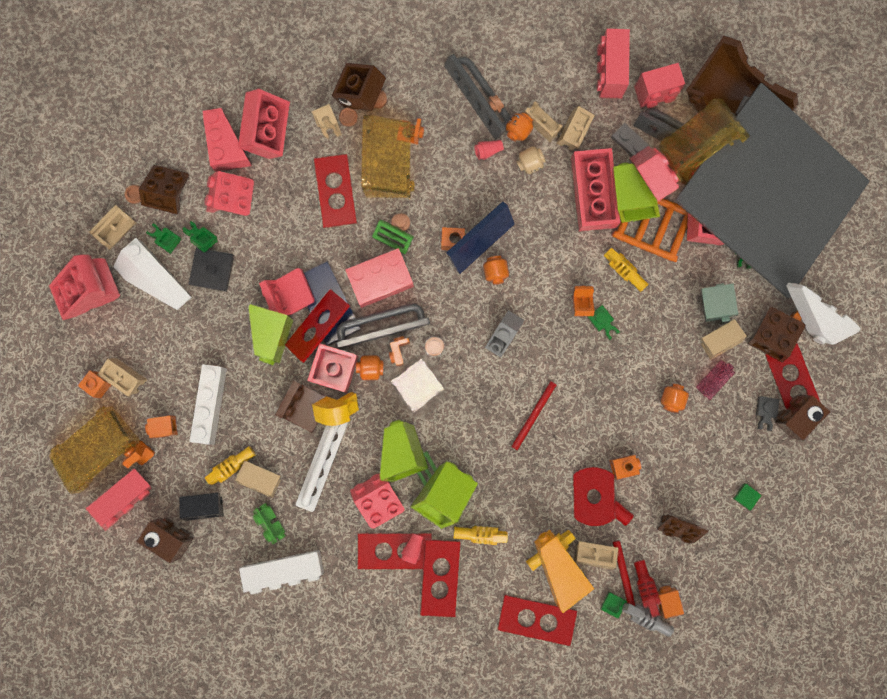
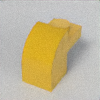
M349 392L337 400L326 396L312 404L315 421L328 426L347 423L350 421V416L359 411L357 396L353 392Z

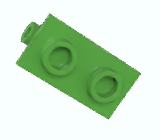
M265 503L259 507L261 511L258 508L253 511V519L258 526H262L264 530L263 536L267 542L271 541L273 545L278 542L276 538L281 540L286 537L284 534L285 530L279 520L273 524L271 523V520L276 518L270 505L267 506Z

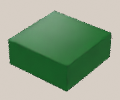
M744 483L733 499L751 511L762 495Z
M608 591L600 609L619 619L624 603H627V601Z

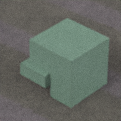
M720 283L714 287L701 288L705 322L721 320V324L729 323L730 317L738 316L734 283L726 285Z

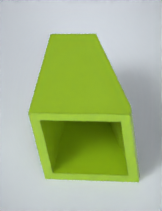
M621 163L618 166H614L617 206L622 223L660 217L658 201L634 164Z
M250 304L249 316L254 355L260 357L259 361L274 366L275 362H281L293 319L288 315Z
M396 420L391 422L389 427L384 428L380 468L381 481L396 482L429 469L414 425Z
M445 462L436 469L412 503L411 508L439 528H445L458 522L478 483L473 480L471 475L461 472L454 463Z

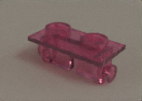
M720 360L696 388L707 399L711 400L735 374L733 371L734 367L730 363L726 364Z

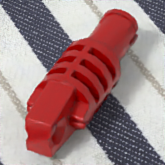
M645 560L637 561L634 563L638 576L637 587L644 608L649 607L652 617L660 616L657 605L661 604L655 581L649 575Z

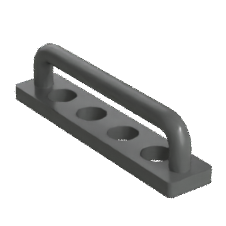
M454 54L450 55L444 67L495 140L500 138L506 129V124L511 119L505 107L501 109L500 115L504 119V122H501L462 66L464 64L468 67L488 97L495 96L496 94L475 64L467 57L456 58Z
M649 108L645 112L641 111L634 123V127L698 162L704 161L706 158L701 156L699 152L708 155L712 150L711 148L717 143L713 139L655 108ZM650 125H654V126H656L658 129H657V130L652 129V128L650 127ZM666 134L672 135L674 139L667 137ZM682 143L689 144L690 148L685 147Z
M411 303L344 321L337 328L339 342H336L337 349H342L430 325L429 317L425 318L422 307ZM410 311H415L418 320L347 340L345 338L344 331L347 328Z

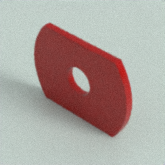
M598 467L585 468L573 474L574 518L589 526H601L615 520L614 474ZM592 489L598 490L601 494V500L597 504H593L588 500V493Z

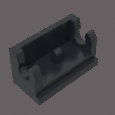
M218 492L179 497L180 519L184 521L224 516L223 501Z

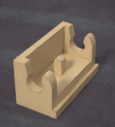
M536 101L531 108L528 107L525 110V114L533 120V127L549 142L563 130V126L555 122L542 110Z
M330 104L312 111L316 124L321 128L325 138L329 139L327 130L330 128L334 130V134L337 137L342 135Z
M580 106L575 108L571 112L556 144L560 146L567 145L569 150L578 149L595 115Z
M115 205L89 233L110 250L136 222L120 207Z
M734 319L701 339L703 342L701 345L709 359L712 360L742 343L747 336Z
M117 358L107 359L97 374L128 397L138 393L139 390L137 388L147 381L146 378Z
M244 461L235 481L273 498L281 481V476Z
M581 541L576 545L577 552L574 557L576 564L611 570L616 568L618 548Z

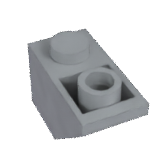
M508 310L485 348L502 357L525 320Z

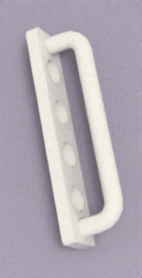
M348 422L336 426L326 425L296 506L311 512L315 510ZM337 432L338 438L336 441H333L334 436ZM330 450L331 456L329 459L325 460ZM323 468L324 475L321 478H319L320 472ZM316 487L317 493L314 496H312L314 488Z

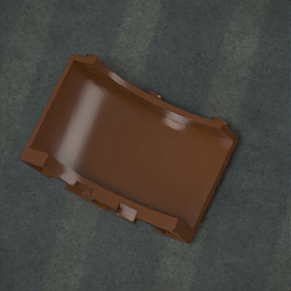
M727 36L722 37L686 90L689 102L711 126V130L722 135L736 117V111L744 96L750 97L760 83L764 84L794 111L798 105L797 93L785 89L776 83L771 85L765 81V75L755 66L750 67L747 63L748 57L741 41Z

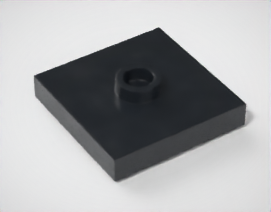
M196 248L188 284L190 286L227 292L234 255L213 250H207L204 253L199 248Z

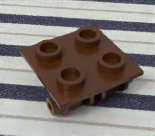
M669 514L662 515L661 522L663 524L657 528L664 535L669 537L675 536L688 544H694L709 532V530L698 527L696 524L685 520L682 521Z

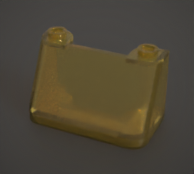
M713 99L707 107L673 134L662 139L659 149L667 159L669 168L675 172L679 181L686 185L692 177V172L695 173L697 170L696 167L727 144L732 146L734 140L739 139L743 143L751 136L723 99Z
M363 115L361 184L366 198H411V192L415 191V182L410 177V147L415 133V125H412L411 121Z
M103 406L95 412L96 415L61 445L58 444L50 450L49 459L64 487L70 494L83 492L89 487L87 483H91L99 472L118 456L124 454L129 447H134L141 441L114 407L106 408Z

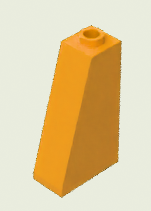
M548 530L540 534L534 543L554 601L564 613L594 590V588L552 531Z

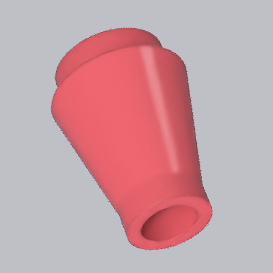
M501 140L478 142L474 146L475 154L479 160H486L504 149Z
M412 534L401 553L402 560L416 565L417 560L419 561L423 537Z

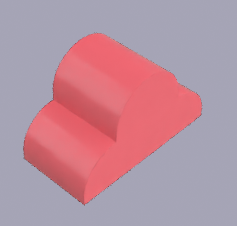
M90 255L74 256L49 285L62 320L74 318L86 313L90 309L115 301L120 297L106 259H92Z

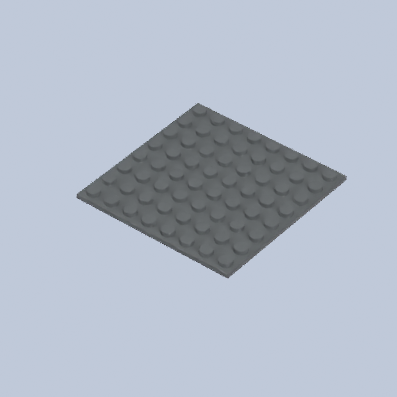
M760 83L674 201L785 297L790 298L791 295L786 287L787 284H799L870 180L764 84Z

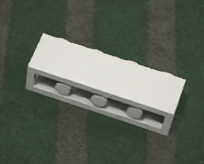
M202 364L190 442L215 444L226 368Z
M320 550L239 568L243 591H250V594L262 592V588L269 587L270 590L281 588V584L289 583V586L297 585L303 579H308V582L320 579L319 576H322L324 573Z

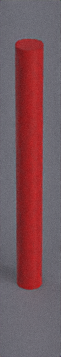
M549 382L511 447L518 451L557 386L555 383Z
M620 540L613 541V547L618 548L617 563L627 604L635 606Z

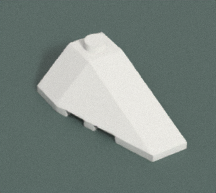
M135 238L121 250L113 267L125 281L176 310L192 298L142 241Z
M793 283L787 284L786 287L801 319L806 324L808 333L814 337L813 340L822 345L825 343L834 345L860 331L861 328L847 315H843V317L836 313L837 308L821 302L822 298L806 286Z

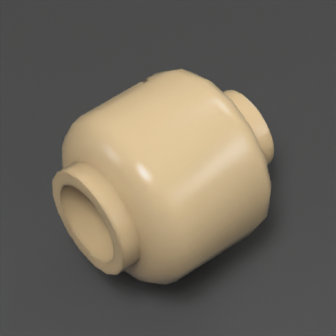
M532 146L519 153L520 160L517 161V164L521 171L525 170L527 174H532L541 170L546 160L541 149Z

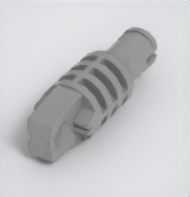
M624 603L622 611L631 616V621L650 631L656 630L667 637L673 634L674 627L662 621L659 616L652 617L650 610L639 604L633 606Z

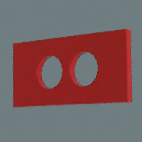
M347 154L314 159L323 228L356 224V212ZM337 173L342 177V183L338 188L327 186L326 178L329 174ZM333 194H341L345 198V204L342 208L333 209L330 207L329 198Z
M330 289L286 342L285 346L304 363L350 305ZM329 310L330 316L328 320L323 324H319L320 314ZM315 327V336L310 341H305L304 336L307 330Z
M798 343L795 345L790 357L784 362H780L767 354L765 355L786 409L791 405L789 403L792 400L790 391L795 385L803 386L806 390V395H813L819 400ZM788 364L794 365L798 369V377L794 381H788L782 375L783 368Z
M432 533L358 534V569H423L425 540H432ZM412 534L423 537L419 561L417 560L416 565L402 560L397 553L399 545L408 543ZM380 543H387L392 548V555L387 560H381L375 554V548Z
M425 540L420 616L455 617L460 556L459 541ZM439 558H444L449 562V570L445 575H437L433 571V564ZM437 581H443L447 584L448 592L443 598H435L431 593V587Z
M504 595L497 630L571 646L577 610L568 609L563 613L558 606ZM524 609L531 610L535 615L534 623L528 627H524L518 622V615ZM546 614H551L557 619L556 628L549 632L544 631L540 626V620Z

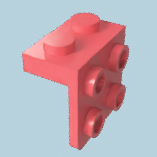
M221 171L213 173L207 181L209 193L205 197L206 211L214 213L221 210L243 216L249 215L254 181Z
M296 268L277 280H264L259 283L262 295L265 297L271 311L290 316L314 303L315 299L301 268Z
M380 473L373 475L363 483L357 484L350 490L355 505L372 529L404 512V507L391 487L390 482L381 481Z

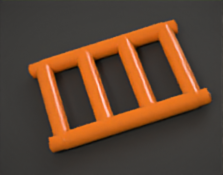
M664 198L658 201V205L667 209L652 245L641 241L650 219L641 220L635 238L624 234L628 222L622 223L621 221L617 231H614L612 237L676 263L678 260L676 255L688 226V212L679 204ZM675 211L683 214L684 217L670 252L660 249L659 246Z

